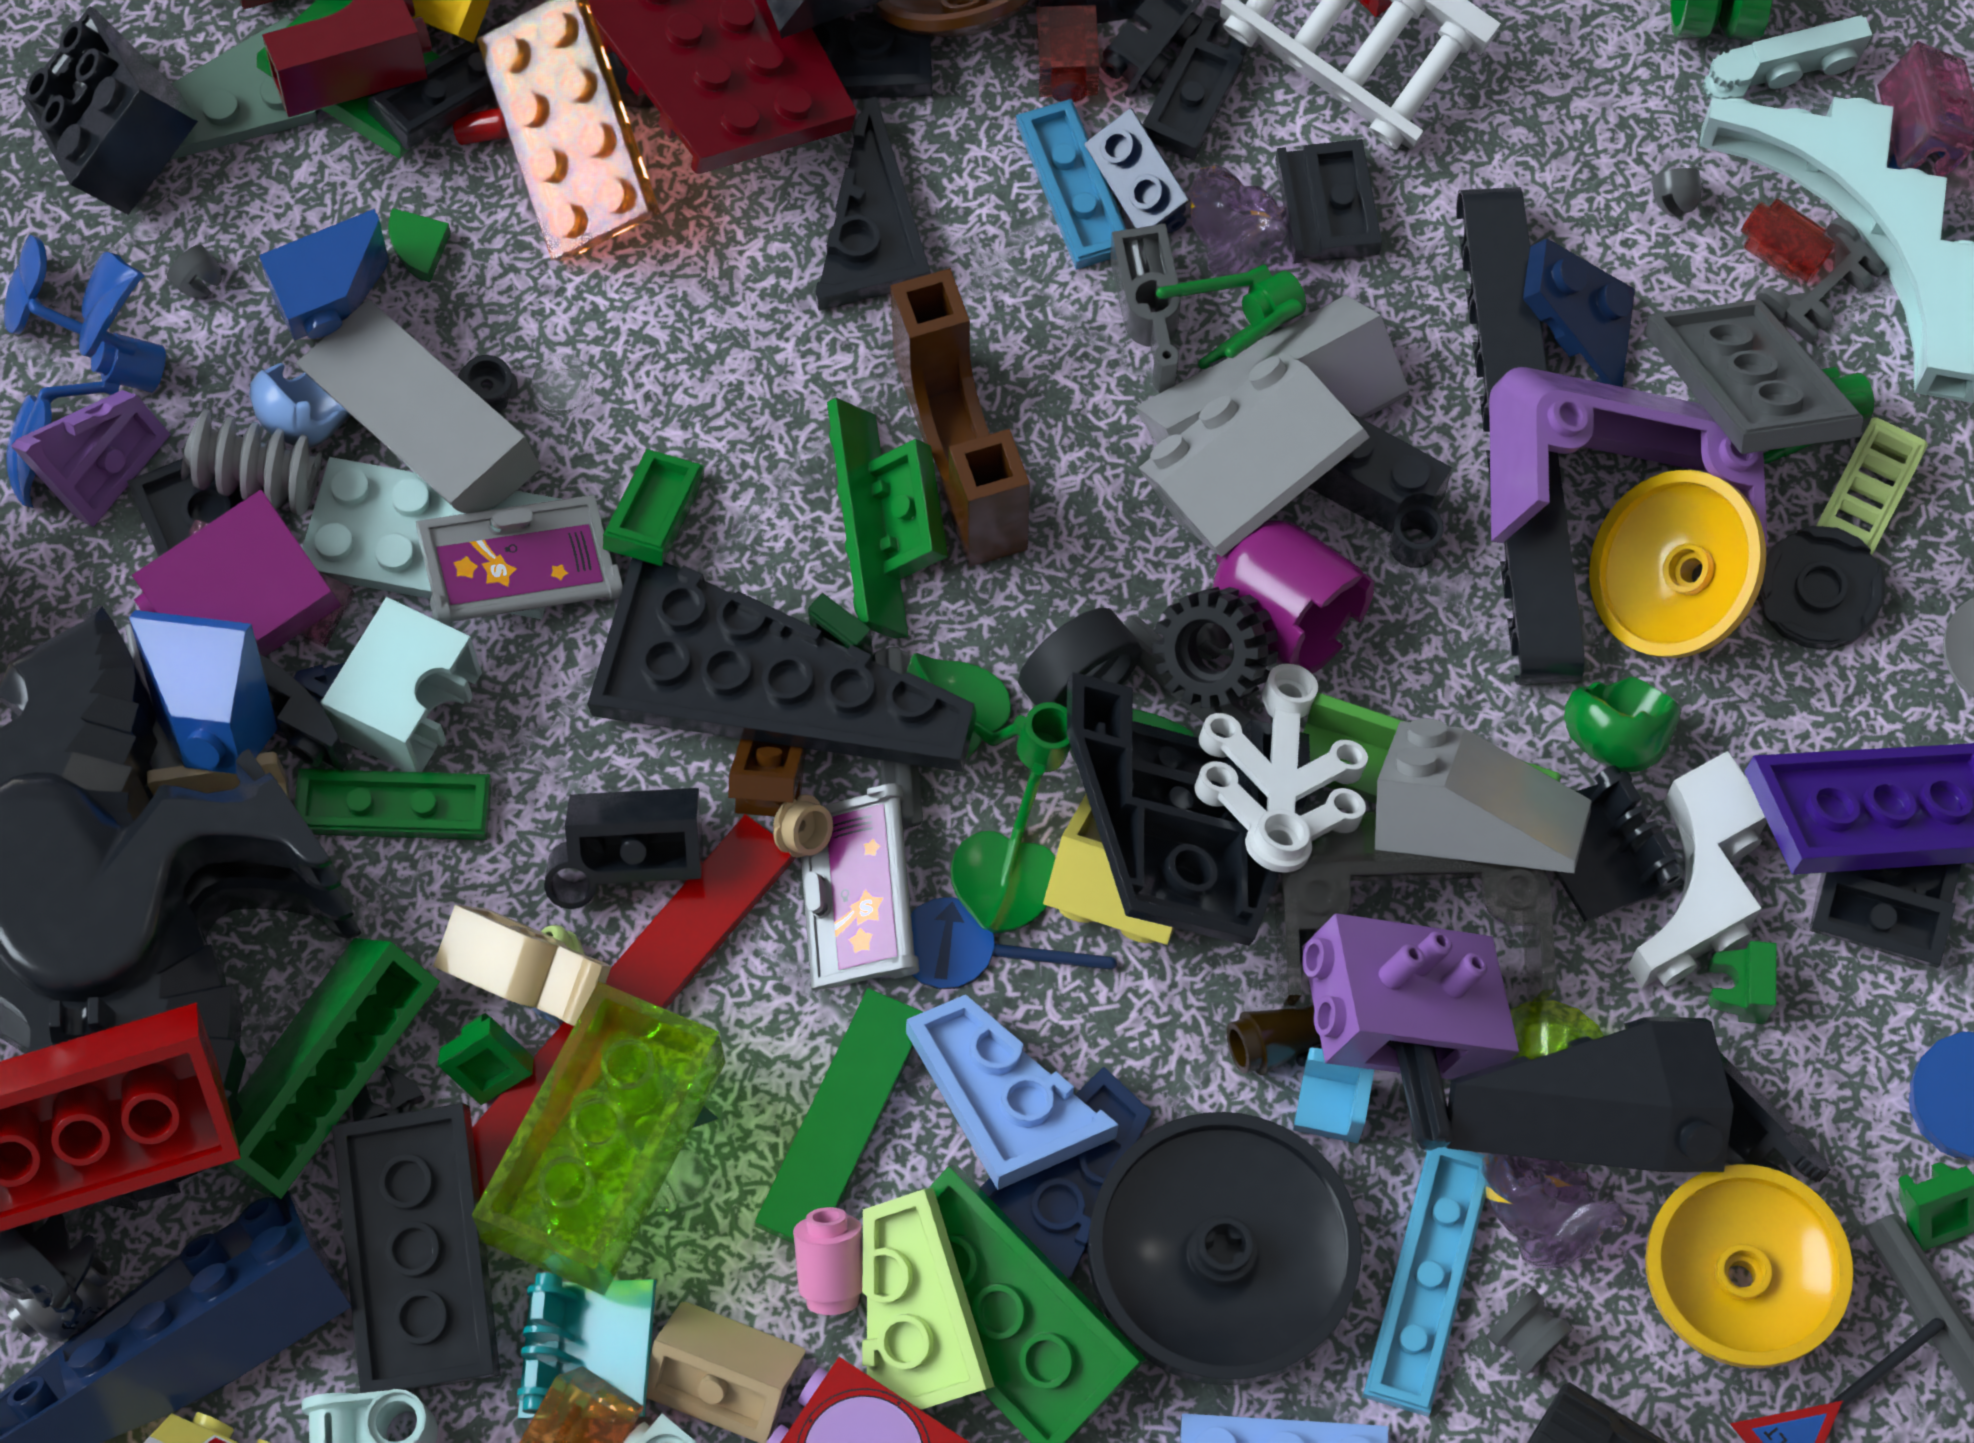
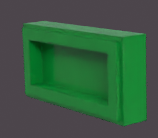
M646 449L603 534V549L662 566L699 491L704 478L705 465Z

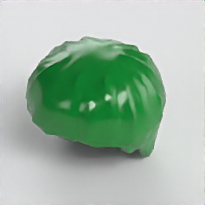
M1628 677L1610 685L1595 682L1589 687L1580 686L1572 692L1565 705L1564 719L1570 738L1593 760L1607 767L1616 765L1621 772L1631 773L1645 770L1657 764L1665 756L1679 722L1682 708L1670 696L1662 693L1645 681L1636 677Z

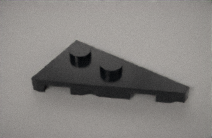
M876 96L865 99V106L857 117L853 134L854 144L848 168L845 167L835 208L836 218L834 226L830 229L826 245L827 255L821 280L817 282L815 294L818 311L891 294L890 285L931 274Z

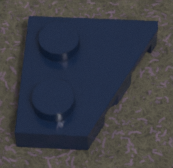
M1548 238L1530 246L1523 300L1538 319L1550 327L1555 340L1568 357L1579 353L1584 357L1598 375L1595 382L1623 387L1635 289Z

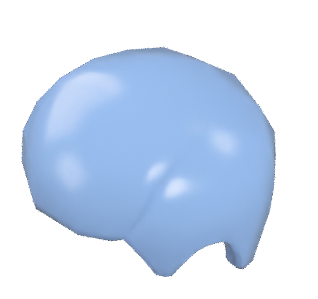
M278 363L258 372L250 383L249 392L255 416L262 427L271 435H273L277 428L283 429L284 440L291 445H295L301 434L308 436L309 448L322 444L351 415L305 373L292 380L285 379L282 374L285 368L283 363Z

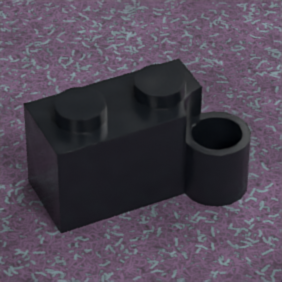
M1349 412L1365 429L1370 438L1308 488L1390 532V551L1394 559L1400 564L1410 568H1421L1430 564L1436 558L1444 532L1443 520L1436 510L1445 497L1452 467ZM1408 529H1418L1425 532L1431 541L1414 543L1406 539L1402 532Z
M699 788L570 794L565 821L566 842H562L553 848L548 857L544 889L547 897L553 904L565 909H576L585 906L592 900L595 895L596 884L701 879L703 833ZM573 868L583 872L586 878L578 882H570L560 877L557 872L562 869Z

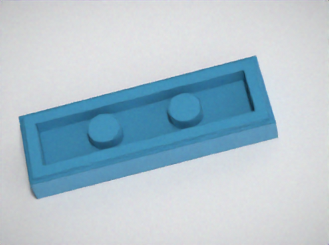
M1068 99L1016 115V125L1075 269L1110 260L1112 232L1127 229L1106 179L1084 145L1089 138L1073 100Z

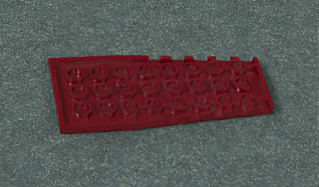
M566 0L575 14L584 11L595 25L594 39L605 54L615 52L628 69L626 82L635 94L640 96L646 93L660 112L658 124L667 137L671 139L678 136L691 153L693 158L690 167L696 174L716 170L852 129L857 110L813 29L809 28L781 39L766 0Z

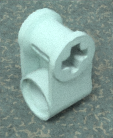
M392 1389L358 1394L325 1393L306 1397L302 1400V1413L309 1416V1443H436L438 1425L435 1416L416 1395L407 1390ZM404 1412H415L417 1423L412 1435L399 1442L388 1441L387 1431L392 1419Z

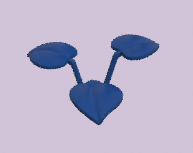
M28 235L21 251L19 264L14 270L8 285L4 305V324L6 330L11 334H20L24 330L31 312L79 334L80 354L92 357L91 370L100 373L102 381L44 387L39 391L37 397L33 395L25 397L10 431L6 451V464L10 484L17 499L22 505L31 508L34 507L30 492L36 473L11 447L16 439L52 422L51 402L57 398L97 393L112 395L119 391L120 385L150 393L154 392L161 381L166 359L163 345L117 333L112 334L107 331L140 280L145 277L142 272L128 265L118 254L107 251L102 253L92 271L83 297L82 316L85 320L83 323L45 307L37 295L46 276L47 257L42 240L34 235Z

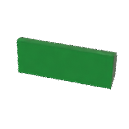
M353 938L237 1094L236 1099L243 1112L233 1126L241 1158L217 1166L251 1188L263 1194L282 1199L331 1132L332 1125L337 1124L440 981L390 941Z

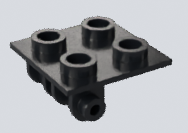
M1616 765L1605 768L1595 776L1598 784L1576 791L1592 800L1591 813L1574 873L1554 871L1584 922L1682 887L1685 884L1681 878L1684 875L1680 867L1683 861L1681 854L1674 851L1663 831H1661L1663 826L1659 820L1646 822V819L1653 812L1649 804L1636 806L1642 798L1631 782L1633 778L1629 772L1621 773Z

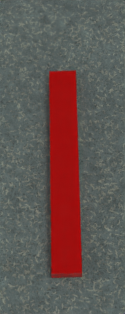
M744 814L702 863L701 879H688L611 967L590 1029L578 1028L564 1022L534 1056L532 1075L504 1091L472 1127L483 1221L796 859V857L790 855L789 851L782 852L775 844L773 834L748 815Z

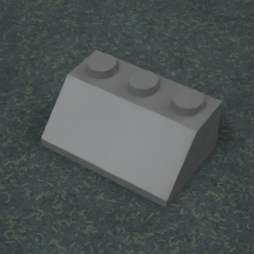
M1283 351L1278 356L1268 357L1256 364L1249 372L1248 380L1231 394L1217 397L1209 402L1199 414L1200 419L1180 435H1171L1159 442L1152 450L1150 459L1138 469L1178 524L1222 557L1370 437L1359 422L1307 365Z

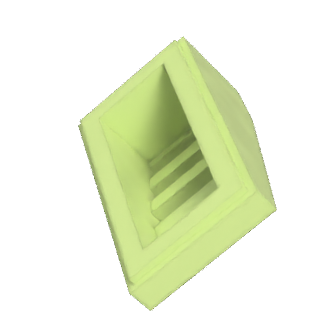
M1871 418L1816 526L1837 527L1860 538L1871 549L1870 554L1872 555L1922 459L1928 443L1924 439L1882 419ZM1862 466L1895 482L1893 487L1860 472V467ZM1851 489L1883 504V507L1879 509L1847 494V492ZM1840 509L1873 525L1870 532L1836 517L1838 510Z

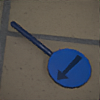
M955 897L934 898L917 906L911 913L914 953L919 958L920 971L912 976L921 984L939 990L959 989L976 981L989 967L992 956L1109 970L1117 966V960L1110 956L994 944V933L984 930L966 910L960 900Z

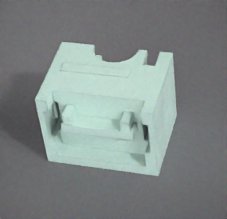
M386 597L321 701L323 709L339 739L406 772H422L437 746L443 747L446 742L441 724L428 719V714L436 706L445 702H459L463 704L466 701L470 703L473 695L468 682L476 684L482 674L471 637Z

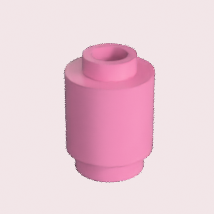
M825 1207L813 1210L793 1230L798 1291L806 1299V1305L810 1311L822 1315L843 1314L855 1309L861 1300L863 1276L862 1226L859 1220L847 1215L844 1210L839 1208Z

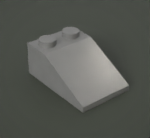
M1430 718L1416 719L1411 722L1400 721L1377 780L1375 850L1574 873L1591 813L1592 800L1465 728L1450 727L1442 721Z

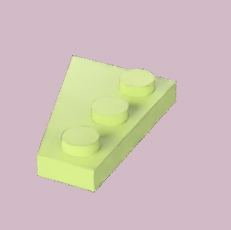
M922 1189L863 1209L862 1293L867 1296V1339L862 1340V1366H867V1375L920 1410L995 1387L934 1189Z

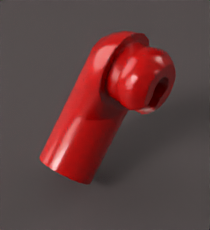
M517 93L508 100V106L469 113L453 122L455 138L460 145L531 135L539 128L543 118L541 113H539L540 103L532 94Z

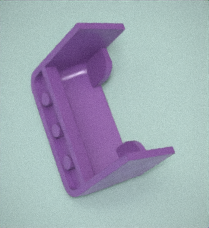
M1517 367L1510 370L1493 386L1489 397L1491 541L1504 543L1550 503L1548 451L1570 454L1582 447L1694 470H1702V472L1728 482L1737 488L1753 506L1761 522L1765 543L1768 546L1763 453L1759 451L1741 454L1703 405L1528 367Z

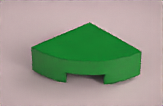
M392 208L388 229L395 254L412 275L430 283L451 234L449 223Z

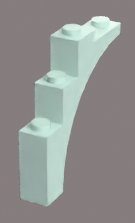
M1834 97L1827 115L1822 116L1812 114L1800 108L1785 110L1755 105L1739 98L1727 100L1712 98L1702 125L1699 146L1746 158L1789 177L1827 202L1839 215L1854 225L1870 249L1885 263L1886 271L1904 308L1914 350V393L1974 403V242L1969 240L1954 242L1941 240L1947 184L1946 177L1928 175L1924 171L1913 168L1901 170L1887 168L1894 107L1874 104L1872 101L1864 98L1844 99Z

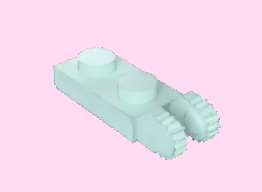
M1860 15L1756 41L1752 45L1732 49L1729 53L1717 54L1716 59H1713L1709 75H1706L1702 87L1705 89L1703 93H1706L1707 98L1743 99L1749 86L1767 82L1769 88L1779 89L1797 82L1803 76V73L1823 69L1827 75L1845 72L1858 63L1872 37L1867 19Z

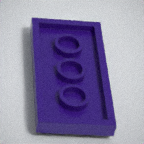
M1974 743L1754 755L1744 771L1792 875L1974 863Z

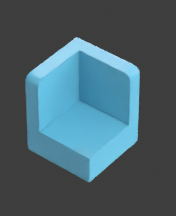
M1309 1048L1293 1131L1359 1143L1366 1121L1374 1069L1326 1064L1322 1049Z

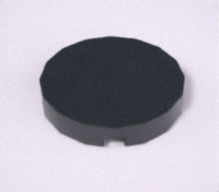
M1810 526L1797 530V533L1788 535L1785 539L1782 538L1771 547L1766 557L1764 578L1757 600L1765 619L1782 637L1806 648L1834 649L1852 644L1873 625L1884 603L1885 576L1880 564L1879 566L1877 565L1875 558L1870 554L1871 549L1860 538L1837 527Z

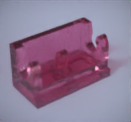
M1917 41L1877 87L1882 105L1894 107L1890 138L1897 166L1902 169H1916L1925 162L1929 154L1942 151L1946 153L1945 156L1937 160L1934 165L1936 176L1941 177L1952 172L1974 149V90L1964 59Z

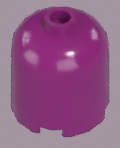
M1267 520L1221 557L1217 554L1216 562L1219 565L1214 576L1213 587H1219L1220 590L1228 587L1240 589L1239 598L1250 594L1257 599L1258 602L1252 608L1253 611L1256 613L1266 609L1272 618L1262 624L1265 632L1275 629L1277 632L1278 641L1268 644V650L1278 651L1276 663L1278 665L1295 664L1307 669L1312 674L1322 669L1343 648V645L1335 638L1345 627L1350 617L1359 623L1363 620L1374 594L1375 582L1364 574L1357 565L1300 526L1287 520Z

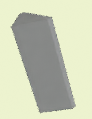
M1344 295L1261 339L1236 357L1227 358L1213 367H1209L1135 406V410L1158 444L1171 435H1180L1200 419L1199 414L1209 402L1217 397L1231 394L1248 380V374L1256 364L1268 357L1278 356L1283 351L1307 365L1349 412L1362 419L1408 396L1409 388L1382 316L1351 297Z

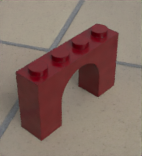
M277 0L239 1L244 10ZM353 0L349 5L329 16L262 34L273 82L288 118L427 79L423 54L432 52V46L423 18L420 16L412 19L415 16L413 1Z

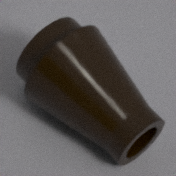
M1314 1005L1303 1008L1242 1012L1239 1020L1230 1022L1227 1026L1228 1047L1237 1068L1244 1074L1255 1071L1259 1075H1264L1307 1051L1309 1048L1321 1044L1320 1035L1316 1032L1314 1026Z

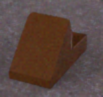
M740 739L729 772L728 798H735V813L775 817L784 802L793 803L794 799L797 800L802 792L806 748Z

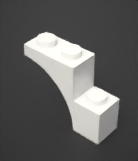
M1728 751L1674 780L1664 800L1677 826L1683 845L1685 884L1679 908L1673 918L1653 938L1636 949L1627 967L1641 989L1658 979L1664 987L1677 983L1697 968L1698 965L1694 959L1712 949L1716 953L1737 949L1751 938L1752 934L1749 928L1762 909L1730 862L1746 856L1761 844L1762 840L1759 835L1765 827L1767 820L1748 779Z

